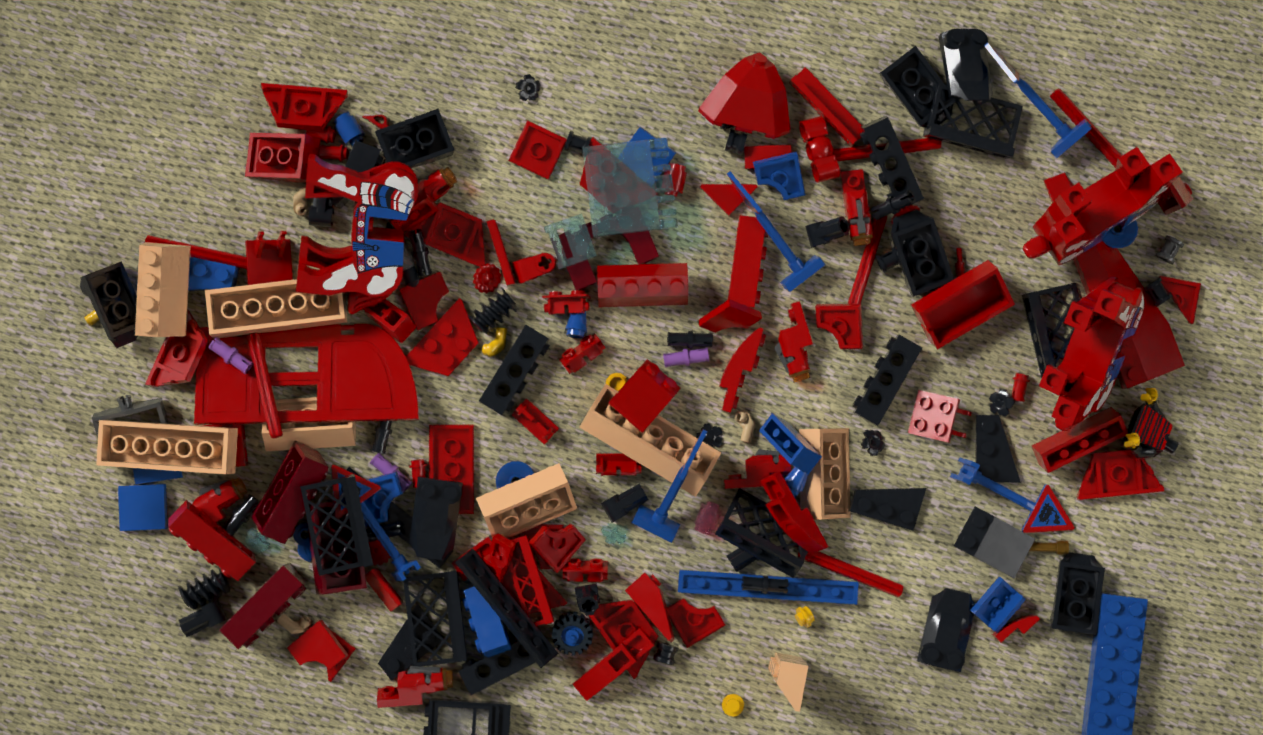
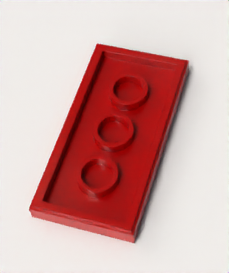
M429 425V478L463 482L459 514H474V425Z

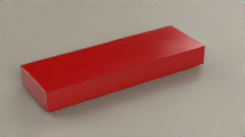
M494 219L486 221L507 287L515 285L516 282L497 222Z

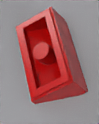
M373 568L365 575L367 583L390 612L403 603L401 597L378 568Z

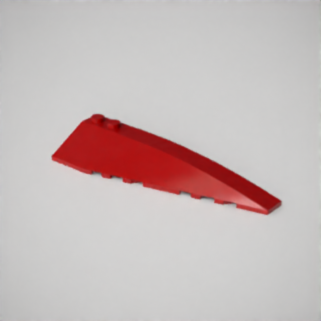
M1065 172L1043 180L1052 203L1060 193L1073 186ZM1101 241L1073 259L1086 295L1110 277L1118 278L1120 284L1135 290L1139 287L1143 290L1144 309L1134 335L1123 339L1118 351L1125 355L1117 376L1122 389H1128L1185 366L1170 324L1159 308L1154 305L1155 302L1148 292L1144 291V286L1117 248H1112Z

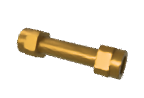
M1056 540V543L1033 542L1029 551L1056 552V554L1064 555L1069 553V542L1064 540Z

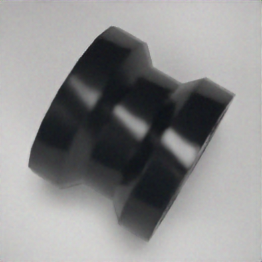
M730 129L724 151H735L737 155L741 156L748 134L743 133L740 135L735 130Z
M657 642L658 650L654 654L653 660L674 665V655L678 652L679 647Z

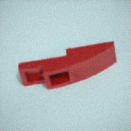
M759 327L741 343L728 362L719 387L727 389L721 411L731 413L732 409L736 410L739 397L735 396L737 388H742L745 379L742 371L752 372V368L757 369L760 356L756 355L758 347H763L766 334H763L764 328Z
M781 472L766 476L760 480L771 500L765 505L778 525L795 543L809 553L829 547L808 508L800 509Z
M640 627L572 684L583 698L588 701L633 665L655 644Z

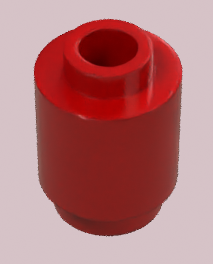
M669 163L668 168H665L661 189L665 190V195L677 197L678 194H683L687 172H685L686 166Z

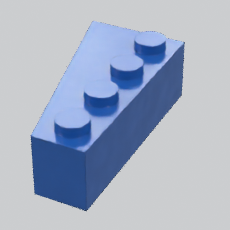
M190 257L188 291L236 287L240 268Z

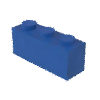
M773 413L759 430L792 466L806 474L811 472L822 457L789 422Z
M475 587L463 590L465 598H462L466 611H470L472 617L469 619V624L472 631H476L478 637L475 640L478 652H482L488 658L511 650L512 646L505 623Z

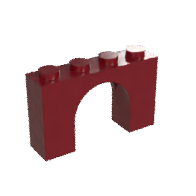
M633 205L620 210L621 214L614 217L612 214L601 217V222L592 225L591 222L579 227L580 231L573 234L571 231H567L558 235L559 239L556 240V243L576 290H582L597 283L587 259V249L592 239L601 233L614 232L623 236L628 241L637 264H645L659 258L639 206L636 208Z

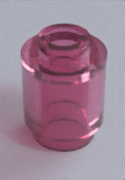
M707 501L706 504L702 503L694 521L696 524L694 529L703 534L711 535L712 531H715L722 514V510L719 509L720 505L712 501Z

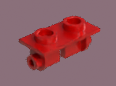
M581 290L571 291L570 295H562L560 291L549 292V295L542 296L543 299L548 301V304H544V312L549 313V315L565 314L566 305H568L569 314L585 313V311L590 310L589 302H586V299H591V297L584 294V291Z
M595 333L592 336H585L580 341L581 344L574 349H567L562 354L559 360L569 374L572 372L576 373L587 365L583 359L584 356H587L592 361L603 353L602 350L606 347Z
M527 398L512 414L516 420L544 445L559 430V427Z
M623 453L596 454V474H601V476L616 475V470H621V475L637 476V474H641V464Z
M570 558L563 566V579H567V582H583V574H587V582H603V580H608V561H603L599 558H594L590 561Z

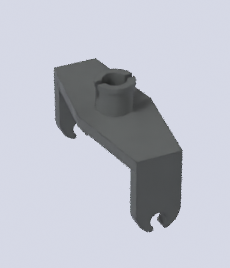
M126 395V398L121 396L117 398L119 407L97 412L92 416L97 438L99 420L127 416L157 408L161 423L168 424L162 398L132 403L131 395Z

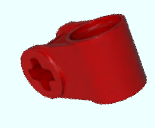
M541 253L513 262L512 266L518 283L522 284L552 272L556 267L555 257L549 253ZM543 257L552 261L548 269L540 266V263L543 262Z

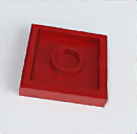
M527 120L508 161L549 180L567 139Z

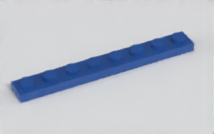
M679 569V593L857 605L859 582L768 576V578L788 579V587H786L788 591L787 594L779 592L762 594L761 591L742 590V577L762 578L768 575Z

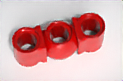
M823 116L800 121L799 130L804 144L806 143L807 156L812 161L810 165L815 181L819 183L839 178L840 168L835 155H833L832 143L826 137L829 133Z

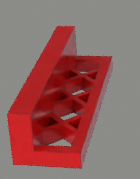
M806 67L790 80L789 84L820 116H823L825 121L850 147L861 138L860 133L863 132L861 129L862 125Z
M528 535L511 539L514 543L519 542L522 550L519 559L512 556V559L517 561L515 567L512 559L509 564L522 609L529 618L532 606L541 610L543 619L533 622L536 626L554 622L532 547L529 544ZM519 563L527 566L529 574L526 580L516 575L515 570ZM519 581L524 583L522 588L520 587ZM526 584L534 588L536 595L532 602L523 597L522 591ZM525 602L531 604L529 609H527Z

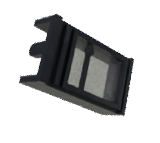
M431 698L429 704H425V717L429 718L428 726H424L423 735H509L512 703Z

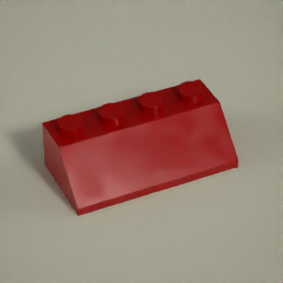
M687 263L597 266L599 307L688 305Z

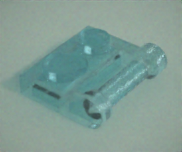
M582 213L544 227L546 234H549L558 259L557 266L559 270L597 257ZM562 228L573 254V257L569 259L566 258L557 230Z

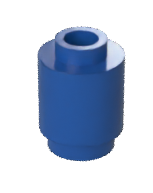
M346 112L334 120L336 124L335 129L347 146L352 145L353 147L355 140L359 142L364 140L362 137L365 133L354 115Z

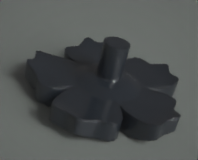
M530 74L524 75V80L520 79L519 82H516L515 88L521 90L518 93L519 99L522 101L527 99L536 100L538 98L536 91H540L541 84L539 80L535 81V78Z
M1000 389L999 392L990 394L989 400L993 402L990 403V411L993 414L997 412L1003 416L1010 414L1009 409L1013 407L1015 402L1014 398H1008L1010 394L1007 392V389Z
M710 423L704 424L701 431L704 429L707 433L703 442L711 447L713 445L720 447L722 445V438L719 435L723 433L721 427L714 426L711 428Z
M867 429L863 432L865 438L862 439V449H868L867 452L870 456H877L878 452H881L885 446L884 442L881 441L883 440L882 434L878 430Z

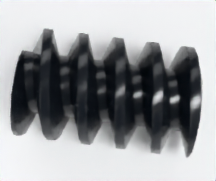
M502 287L503 295L495 292L496 301L488 298L489 307L483 303L481 304L483 312L475 309V318L468 315L481 333L489 335V326L497 329L495 321L504 323L502 315L510 318L509 309L515 312L518 311L516 303Z
M220 567L218 574L213 569L210 570V578L205 573L202 574V582L197 577L194 578V586L189 581L186 582V590L181 585L178 586L179 593L188 607L195 610L198 608V603L203 606L206 604V599L211 602L214 600V595L219 598L222 596V591L226 594L230 592L229 582L221 572Z

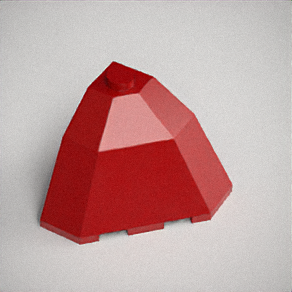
M760 52L743 58L726 72L698 110L713 125L722 127L724 123L735 126V130L750 134L753 131L762 132L765 134V137L771 139L786 135L791 130L786 88L775 65Z

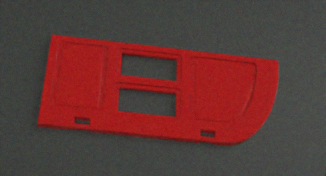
M332 324L259 333L265 360L266 348L318 347V372L269 373L271 386L317 385V410L278 411L280 423L419 420L417 392L409 363L398 343L385 330L371 324ZM200 327L208 339V343L196 368L194 424L267 423L254 365L247 374H243L232 364H226L222 357L208 348L212 340H214L209 335V327ZM341 330H354V334L341 335ZM247 335L219 338L231 348L235 347L238 349L239 354L253 362Z

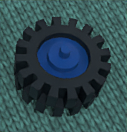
M566 612L565 616L562 614L559 616V620L556 619L553 626L552 639H554V645L558 646L557 650L560 652L563 650L565 655H568V652L572 653L571 656H575L576 652L579 655L582 654L583 650H587L589 644L591 645L593 626L592 624L590 625L588 618L585 619L584 614L581 613L579 616L578 612H574V614Z

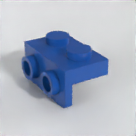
M999 576L970 611L989 628L998 633L1013 614L1020 609L1026 599Z

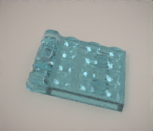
M667 138L582 147L593 237L678 228L677 218L659 219V217L676 215V209L658 210L657 204L675 201L674 195L656 196V193L674 191L671 174L654 176V172L670 171L671 165L653 166L652 159H663L669 156V151L651 152V150L668 148Z

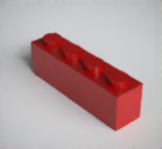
M740 215L728 299L754 309L755 304L760 302L761 291H757L758 282H762L764 269L760 268L761 260H765L767 247L763 246V241L769 235L756 217Z
M1110 407L1072 426L1068 431H1060L1032 445V449L1038 464L1047 473H1050L1126 436L1128 431L1121 414Z
M188 500L168 519L169 531L175 537L183 538L190 549L195 552L198 550L202 553L208 563L211 565L216 564L220 567L221 572L226 577H232L239 581L256 563L254 552Z

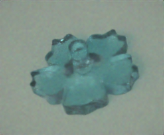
M608 522V526H602L601 532L603 537H606L605 542L608 545H615L616 542L621 545L625 542V533L628 532L627 525L618 526Z
M251 528L247 531L248 536L245 543L256 554H261L262 551L264 552L270 548V543L266 541L268 538L261 535L260 532L258 533L257 529Z

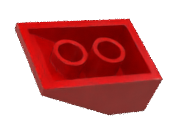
M250 133L245 177L306 183L309 154H315L319 157L321 139L307 134Z
M1178 177L1162 194L1158 202L1164 214L1168 215L1187 206L1193 200L1191 196L1192 190L1187 183H1183L1181 178Z
M647 359L608 403L643 433L681 388L672 378L666 376L655 363Z

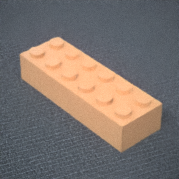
M297 279L205 290L209 335L214 339L215 337L224 338L248 335L255 332L265 333L348 323L345 294L343 292L330 296L296 292Z
M605 384L579 428L673 483L679 469L686 463L698 438L659 415L642 433L608 403L618 391ZM702 441L680 488L696 497L709 477L721 452Z
M99 420L96 465L235 474L238 428Z

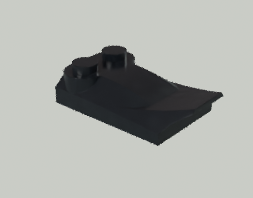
M951 29L941 33L938 38L949 98H962L965 101H990L993 91L986 47L984 46L988 42L985 32L980 29Z
M914 46L879 74L884 84L892 90L919 127L926 128L937 84L944 83L919 49ZM942 90L940 98L944 105L954 100L949 98L948 91ZM953 104L946 108L950 116L953 115ZM943 111L936 114L935 124L940 125L947 120Z
M918 209L893 218L890 234L905 276V285L909 289L911 296H917L954 280L934 218L921 213Z
M122 261L80 277V289L84 295L90 298L108 339L114 344L116 349L136 341L138 338L135 335L137 296Z
M418 476L409 544L414 549L417 557L444 560L447 554L454 549L463 482Z
M1069 552L1059 561L1053 611L1050 616V629L1097 635L1105 568L1097 562L1095 556Z
M945 588L940 593L932 596L917 662L961 672L962 666L965 663V653L974 618V613L970 610L975 604L970 593Z

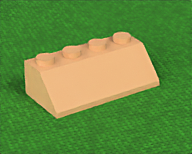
M149 242L139 245L136 336H186L191 246Z
M317 397L275 400L277 411L317 410ZM356 422L280 423L283 435L274 439L270 436L267 423H262V437L266 452L290 450L294 441H298L313 449L356 446Z
M849 428L799 429V433L822 456L809 473L803 492H800V509L807 507L813 519L850 518Z
M559 463L476 498L492 539L497 533L510 538L577 509L569 483Z
M775 652V657H770L768 670H770L772 677L794 710L800 712L808 665L802 657Z

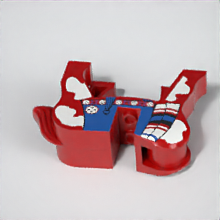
M1135 147L1118 158L1114 172L1086 189H1083L1078 182L1060 193L1043 216L1033 225L1032 228L1038 236L1024 244V253L1028 258L1034 259L1049 252L1058 265H1063L1103 241L1108 231L1119 224L1121 228H1124L1148 212L1159 202L1162 194L1182 175L1183 171L1170 153L1150 165L1139 148Z
M309 154L305 198L346 197L355 201L352 218V245L332 248L321 245L308 236H301L296 292L330 296L349 292L347 311L353 315L366 307L385 300L398 288L402 281L404 230L373 227V217L407 220L418 198L417 176L409 166L401 162H388L363 172H357L342 165L327 163L317 155ZM308 266L319 268V270L309 268Z
M1110 277L1078 302L1072 301L1064 323L1075 329L1063 362L1057 368L1047 365L1039 387L1059 396L1051 416L1055 418V426L1059 430L1068 431L1072 426L1082 422L1091 412L1099 411L1108 399L1125 358V355L1118 352L1122 341L1135 334L1143 313L1144 294L1142 288L1131 289L1120 284L1118 278Z

